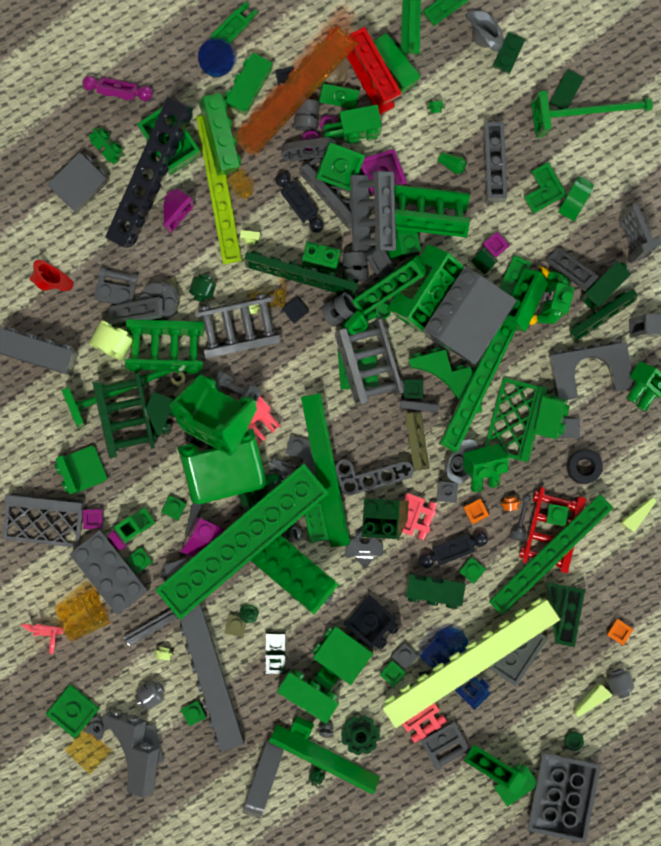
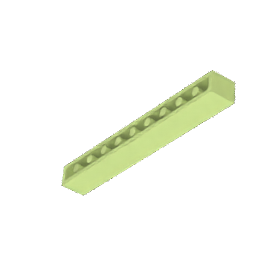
M538 598L531 603L532 607L526 611L525 609L518 611L514 615L515 618L511 621L507 619L498 625L499 629L496 631H488L482 635L483 639L479 642L473 641L465 647L466 650L461 654L457 652L450 656V661L446 664H438L433 668L432 673L429 675L425 673L417 678V683L410 686L408 684L400 690L401 693L396 697L391 695L385 699L382 709L394 727L397 728L559 621V617L545 598L543 600Z

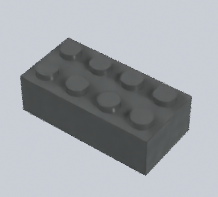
M5 327V330L0 328L1 355L72 376L78 358L74 348L65 344H61L60 347L56 346L57 343L42 338V341H40L35 335L26 332L20 335L19 331L10 327Z
M103 530L96 532L69 554L116 615L122 613L149 591L148 587L119 550L112 545Z

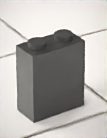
M80 152L47 184L76 214L108 183L106 178L108 175L100 167L96 169L92 165L94 161L87 154L83 156Z

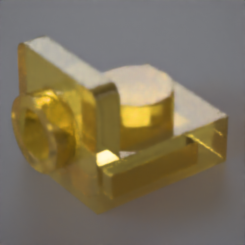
M243 169L227 178L237 199L241 197L246 199L253 194L254 186L250 183Z

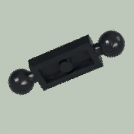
M278 173L275 177V182L279 187H284L281 195L303 224L309 221V228L312 232H321L324 228V222L320 218H315V215L318 213L316 207L296 181L290 184V176L287 173Z
M476 532L472 539H470L468 534L432 547L434 553H423L419 557V563L424 568L431 567L434 561H437L439 566L475 552L473 547L475 545L478 547L485 546L488 542V537L484 532Z

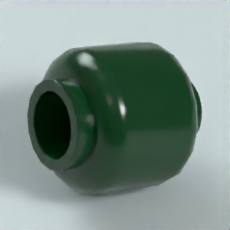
M203 274L194 276L189 289V293L194 296L193 300L203 303L205 299L211 300L216 282L213 281V277Z

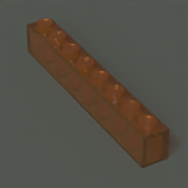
M337 25L330 28L327 32L328 36L314 46V51L302 59L299 68L294 69L288 75L289 79L276 88V93L264 101L261 110L255 112L250 117L251 121L238 130V135L235 139L249 155H257L358 45V42L344 27Z

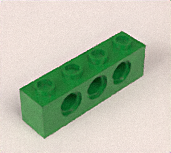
M417 254L357 294L352 302L364 316L422 278L428 269Z

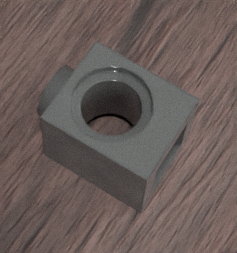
M438 482L436 501L457 503L458 483Z

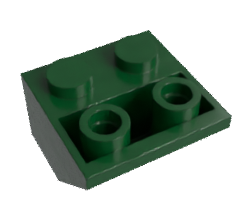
M152 392L146 411L156 434L164 438L165 435L170 434L173 426L170 422L172 417L175 416L169 404L174 399Z
M364 498L362 537L399 539L408 521L409 501Z

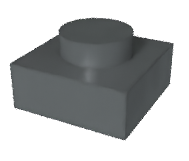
M403 643L391 657L406 670L418 655Z

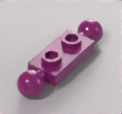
M90 75L82 80V86L85 90L92 91L97 88V93L104 96H115L124 100H134L135 96H138L142 101H149L153 96V91L150 87L143 86L138 89V84L104 77L97 81L95 77Z

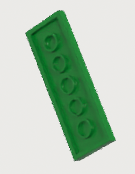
M281 535L251 560L313 615L317 613L339 585V583Z

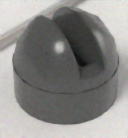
M298 527L289 528L286 533L287 539L291 542L299 541L302 538V531ZM295 529H296L297 539H294L293 530H295Z
M322 722L318 726L319 735L324 738L330 737L333 733L332 724ZM321 728L331 730L330 732H323L321 731Z

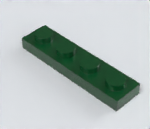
M631 289L630 291L622 292L614 302L609 301L602 307V310L597 313H591L586 318V321L576 323L570 331V337L573 342H577L636 302L637 293L635 290Z

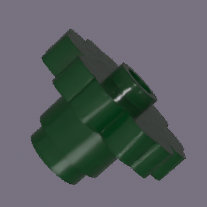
M362 715L358 719L353 716L345 722L346 729L341 731L342 743L348 745L350 753L360 755L363 751L365 754H370L376 749V741L380 739L379 727L373 725L372 718ZM363 732L364 737L358 738L357 733Z

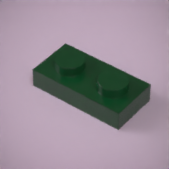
M508 32L493 67L510 75L526 39Z

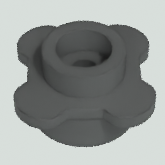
M94 717L90 726L86 727V732L94 735L96 740H101L103 733L109 727L99 717Z

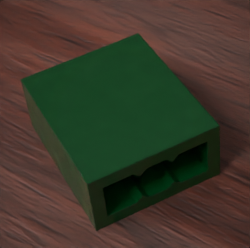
M617 261L580 299L594 312L631 275L630 269L623 262L619 263Z

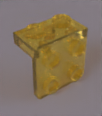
M95 589L55 606V612L69 641L76 640L110 624Z

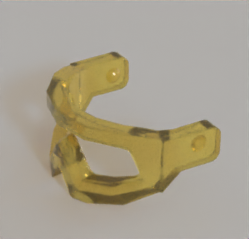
M277 289L275 292H263L267 296H276L272 304L267 303V307L276 308L278 305L283 308L285 306V290ZM251 292V299H254L255 295L262 293Z

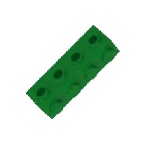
M221 93L203 96L199 106L216 174L220 176L235 173L239 169V165H241V158L239 154H236V139L231 134L232 123L230 117H227L226 100L222 98Z

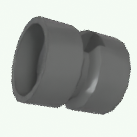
M310 99L296 100L294 112L297 116L294 117V129L299 131L318 130V118L316 115L319 114V102Z
M349 252L343 254V266L346 267L343 270V279L347 277L354 279L355 282L368 281V269L365 268L367 265L366 253Z
M342 293L334 300H330L322 305V314L331 326H337L344 322L345 319L351 318L358 310L352 302L353 297L349 293Z

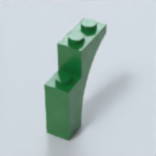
M441 348L432 349L430 354L422 355V353L411 355L412 359L408 360L411 369L423 370L438 377L450 388L459 402L472 376L471 367L466 368L465 365L454 367L455 371H452L446 349L442 351ZM481 404L476 414L482 412Z

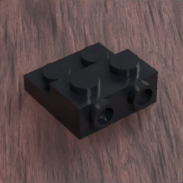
M368 595L344 625L373 650L377 651L386 646L388 642L386 639L390 634L394 635L400 628L398 624L401 621L373 597Z

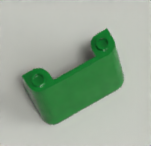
M200 374L169 406L179 426L186 433L231 456L238 449L257 411V403L251 397L243 396L238 401L219 392L214 379Z
M253 428L246 431L238 449L231 456L216 448L199 452L197 446L191 444L178 447L190 498L194 504H204L259 490L266 485V477Z

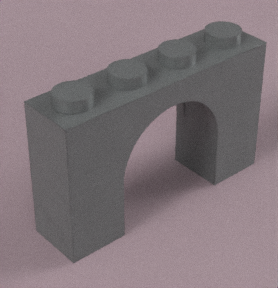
M621 340L609 342L610 345L602 346V343L590 345V349H583V346L572 348V352L567 353L564 350L554 351L553 355L549 357L556 396L568 400L578 398L575 369L578 363L586 358H596L606 364L610 372L613 392L632 389L634 381L629 378L632 374L627 342L621 343Z

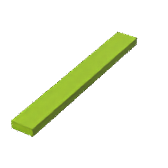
M202 115L196 116L223 265L241 262L226 175L217 176Z

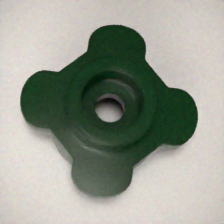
M317 767L313 769L308 778L311 786L320 785L324 781L326 776L324 774L325 770Z

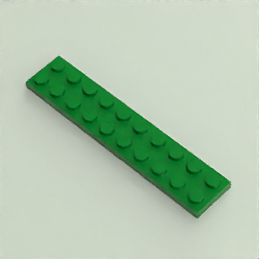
M303 464L155 591L181 620L324 499L329 492L307 466Z

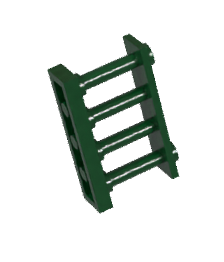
M133 372L135 379L105 385V383L101 384L100 380L92 381L109 458L117 457L116 451H119L121 448L149 442L151 449L155 448L154 443L157 442L155 431L151 432L142 390L145 382L143 375L139 376L138 372ZM137 387L139 398L111 404L109 402L105 403L104 395H107L108 392ZM141 405L143 416L114 423L113 421L109 422L108 414H111V411ZM145 424L147 435L121 441L113 440L112 433L115 430Z

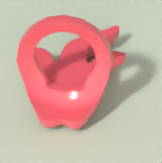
M27 623L21 625L26 630L33 632V636H50L49 654L54 652L55 636L63 634L64 631L62 627L37 623L35 625Z

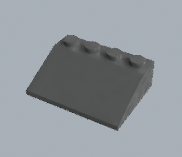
M464 267L423 332L428 339L476 365L517 300L483 276Z
M543 753L527 831L586 843L601 765L598 762Z

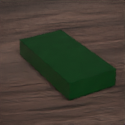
M568 69L550 104L559 109H568L584 77Z

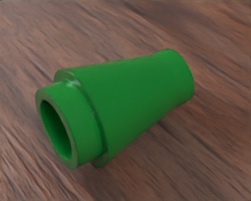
M444 152L438 158V163L445 166L455 175H462L467 165L464 157Z

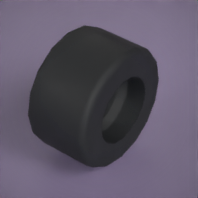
M582 449L574 452L569 457L566 470L574 482L589 484L600 477L603 471V463L596 452ZM586 459L591 463L592 469L588 474H581L578 471L577 465L580 460Z

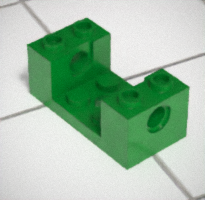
M429 244L424 249L420 259L431 271L413 299H410L398 293L387 308L407 326L424 333V328L464 269V266L450 253Z

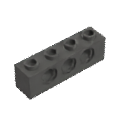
M504 122L484 123L483 147L486 203L505 202L507 199Z

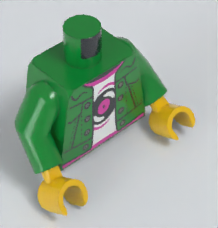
M538 266L537 268L542 270L541 274L544 278L549 280H547L548 286L542 298L538 316L533 315L530 325H534L536 322L540 324H555L561 317L568 314L575 289L570 286V282L564 274L554 271L549 272V269Z

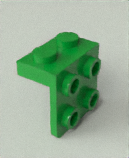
M94 446L86 447L67 456L62 455L55 458L57 462L54 464L58 474L62 475L64 480L61 482L65 492H69L71 495L107 480V475Z

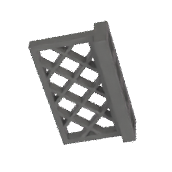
M323 157L314 158L310 163H306L301 168L299 174L350 230L352 228L351 191L338 186H329L326 182L316 179L317 172L312 166L316 163H321ZM339 191L350 192L349 201L341 200Z
M638 204L631 206L619 219L633 252L628 256L630 264L649 257L661 246L660 237L653 240Z
M11 492L5 495L3 540L68 547L80 546L85 500ZM10 506L18 507L22 514L14 519L10 514ZM32 508L37 509L41 514L35 521L27 513ZM51 510L56 511L60 516L54 523L46 515ZM70 512L78 513V520L73 525L65 517ZM23 515L31 522L25 529L17 522ZM42 517L50 524L44 531L36 524ZM61 519L69 526L63 533L55 526ZM13 523L21 531L16 536L8 535V528ZM32 525L40 533L36 538H30L25 532ZM51 527L59 535L55 540H49L44 534ZM72 530L76 535V542H68L63 535Z

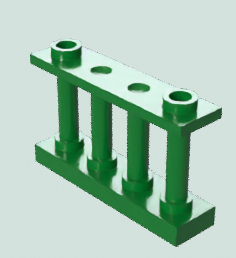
M394 185V201L398 202V209H395V229L467 238L470 218L463 217V210L467 211L470 193ZM406 204L417 205V212L406 211ZM425 206L436 207V214L425 213ZM444 208L455 209V216L444 215Z
M127 319L126 329L128 334L132 335L131 359H125V369H129L132 372L140 370L187 371L190 374L202 372L203 361H197L198 337L204 334V322ZM142 334H150L151 360L139 359V344ZM169 335L171 337L170 360H158L159 336ZM180 335L190 337L189 361H178V337Z

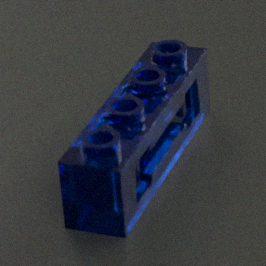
M433 637L418 654L433 669L437 664L431 657L439 664L444 659L438 653L439 651L446 656L448 662L450 661L449 657L456 652L451 653L446 649L448 645L441 638L437 640ZM474 676L468 680L469 683L465 686L471 696L463 690L462 685L454 690L475 710L491 692L488 690L490 686L483 679L479 681ZM470 681H472L477 686L476 689L472 686Z

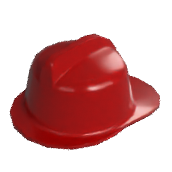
M38 259L34 261V271L30 275L29 280L39 289L49 291L56 288L61 291H69L73 288V281L60 269L44 260Z

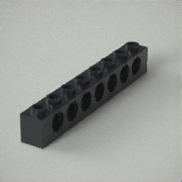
M166 98L105 238L124 248H131L135 245L138 239V231L145 224L147 211H150L153 206L152 200L161 188L160 182L169 170L168 164L170 160L176 155L177 144L184 137L185 126L191 121L194 108L175 98ZM174 116L177 118V123L175 126H173L171 123V120ZM168 134L169 141L165 144L164 136ZM157 152L161 153V159L159 161L156 160ZM150 169H152L153 171V177L151 179L148 177V172ZM142 187L145 188L144 196L140 193ZM134 204H136L138 207L136 213L133 212ZM127 221L130 224V228L128 231L125 229V223Z

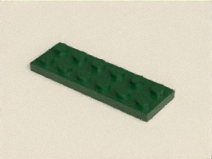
M256 251L246 252L244 258L245 268L340 295L346 292L353 298L356 296L358 283H355L354 279L347 277L340 279L336 277L337 275L330 272L325 274L319 273L313 267L305 269L299 267L300 265L295 262L289 261L284 263L281 262L280 258L274 256L267 258Z

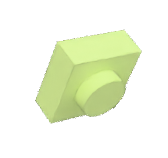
M241 230L240 239L246 245H255V242L260 243L261 235L260 232Z

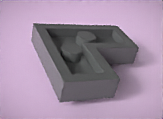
M290 435L285 454L303 459L302 465L305 464L317 478L310 441Z

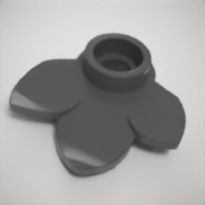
M361 529L356 533L355 538L350 540L351 544L346 546L345 557L356 556L358 562L363 567H367L371 563L373 555L383 556V546L380 541L369 537L367 542H362Z

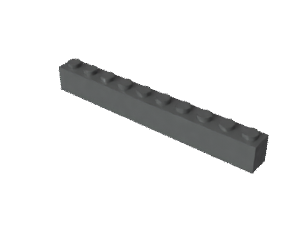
M185 558L163 565L162 574L164 580H168L188 563V559ZM200 603L181 619L182 625H179L181 635L186 636L187 643L185 648L187 654H191L193 662H191L193 673H197L199 678L196 681L199 692L203 691L205 697L202 700L205 711L209 710L210 713L208 722L210 728L214 729L216 733L214 737L215 745L217 748L220 747L221 752L242 746L245 742L204 610Z

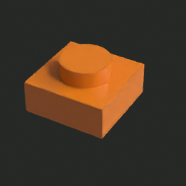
M481 499L463 507L471 524L489 516Z
M615 619L606 635L624 646L634 629Z

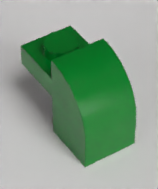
M578 176L558 213L575 221L589 198L594 184Z
M144 507L133 516H129L114 526L113 529L125 545L153 526L155 521Z

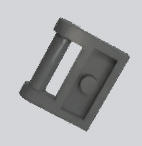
M101 266L94 300L116 305L133 302L139 274L107 270V267ZM105 277L129 281L130 287L104 282Z
M454 721L420 740L437 771L442 769L443 765L464 753L467 755L470 751ZM460 743L461 747L442 758L437 759L435 756L452 745Z

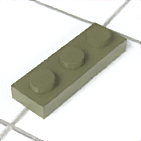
M421 412L405 414V425L409 435L408 445L411 448V464L414 471L429 469Z

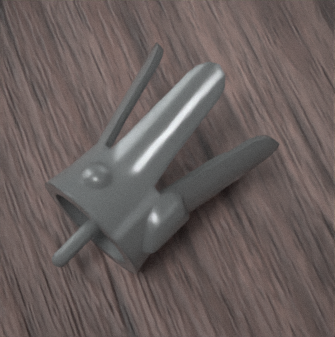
M275 457L273 461L267 460L271 463L269 470L279 474L283 480L287 478L283 472L290 474L291 471L287 468L295 469L293 466H296L284 462L278 457Z

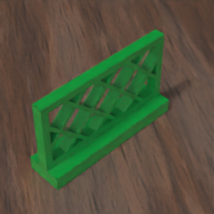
M402 0L401 52L404 54H420L421 0Z
M503 377L485 447L489 446L491 440L498 437L503 445L502 449H505L509 458L529 464L536 438L534 432L541 400L548 393V388ZM506 383L515 385L517 392L507 396L504 391ZM528 388L535 390L534 397L528 401L525 400L521 393ZM520 394L525 403L514 408L509 399ZM508 400L513 410L503 415L499 407L501 403ZM526 405L530 411L529 416L521 420L516 410ZM515 412L519 422L509 426L504 417ZM503 419L508 428L497 433L494 428L495 422ZM522 424L525 429L524 434L516 438L511 429ZM510 430L515 440L504 445L500 435ZM517 442L520 448L518 456L510 454L506 447Z

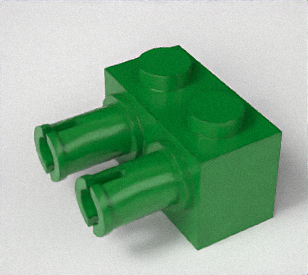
M639 361L629 377L634 381V386L628 396H626V399L637 404L636 407L640 410L647 412L655 398L661 399V372L655 367Z
M499 444L464 452L463 469L471 478L470 489L473 492H478V487L480 492L483 490V478L489 477L488 486L492 488L500 486V474L508 472L509 456Z

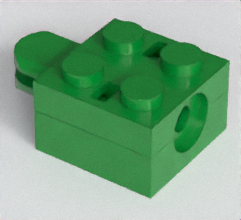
M378 105L340 111V122L327 124L322 127L323 131L326 132L324 137H343V142H348V144H356L360 139L365 138L367 141L376 140L378 136H381L382 130Z

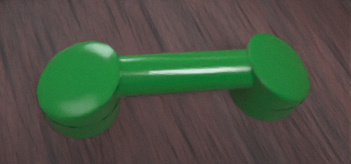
M382 303L375 310L364 315L367 322L376 317L388 318L391 315V312L387 309L389 305ZM345 319L342 322L341 329L345 328V324L349 319Z

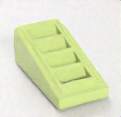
M654 498L646 500L621 520L620 524L631 532L636 531L656 503V500Z
M597 683L573 711L579 717L610 698L612 694L601 684Z

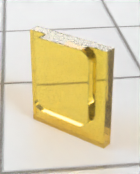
M86 729L65 750L89 774L111 753L100 740L95 739L94 735L88 734Z

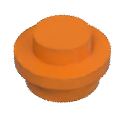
M507 496L501 501V506H503L505 511L519 508L520 500L516 499L515 496Z

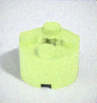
M101 320L89 345L95 349L99 348V350L115 359L124 361L132 345V336L128 332L120 328L116 329L111 324Z

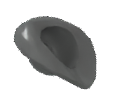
M483 11L466 13V19L473 26L472 37L475 43L480 47H489L493 51H500L503 46L504 37L495 19Z

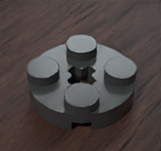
M155 281L144 288L140 300L156 297L164 299L162 318L154 320L167 319L175 314L178 309L179 296L171 284Z

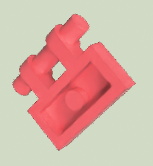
M406 493L404 501H409L408 521L403 529V533L412 536L414 529L420 530L417 538L425 540L427 533L431 529L429 526L432 518L436 515L435 509L437 504L430 501L428 508L423 507L425 499ZM420 512L426 514L422 525L417 523Z
M435 703L402 724L407 733L412 729L416 730L417 733L411 736L414 743L421 739L423 740L427 737L426 735L435 729L439 730L441 725L447 722L443 715L437 719L434 717V714L440 711ZM429 718L431 723L421 729L419 725Z

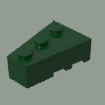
M408 573L404 597L408 598L410 602L419 603V600L427 601L428 605L438 606V603L446 604V608L457 609V606H462L466 583Z
M547 582L550 605L560 619L553 624L555 644L575 648L586 590Z

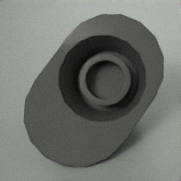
M463 440L458 452H451L445 458L444 467L447 476L454 483H463L469 479V475L463 469L464 452L480 449L478 443L474 440Z

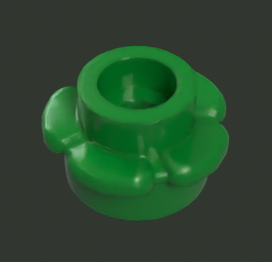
M443 101L428 102V108L426 109L430 110V113H442V109H445V107H443Z

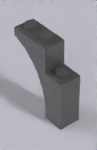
M112 709L110 712L103 714L102 722L115 734L125 754L128 769L126 792L143 798L154 791L159 748L152 746L150 743L143 742L146 726L145 720L139 719L137 715L123 713L120 709Z

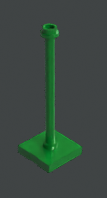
M540 91L531 100L535 137L543 138L552 129L551 118L644 109V112H648L653 109V101L651 98L645 97L643 101L549 110L547 91Z
M156 370L144 375V382H150L174 371ZM69 387L61 390L77 429L85 427L80 412L84 408L96 404L95 396L79 402V400L74 401ZM135 387L108 392L107 395H104V399L106 400Z

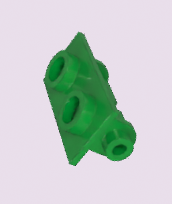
M92 129L94 132L88 136L90 138L89 141L98 151L105 147L101 154L109 163L115 165L119 161L118 157L125 156L122 152L123 148L117 142L112 141L110 133L106 129Z

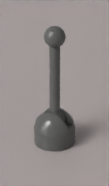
M528 495L523 497L524 504L519 526L512 530L510 539L525 542L526 531L522 526L527 504L531 500Z

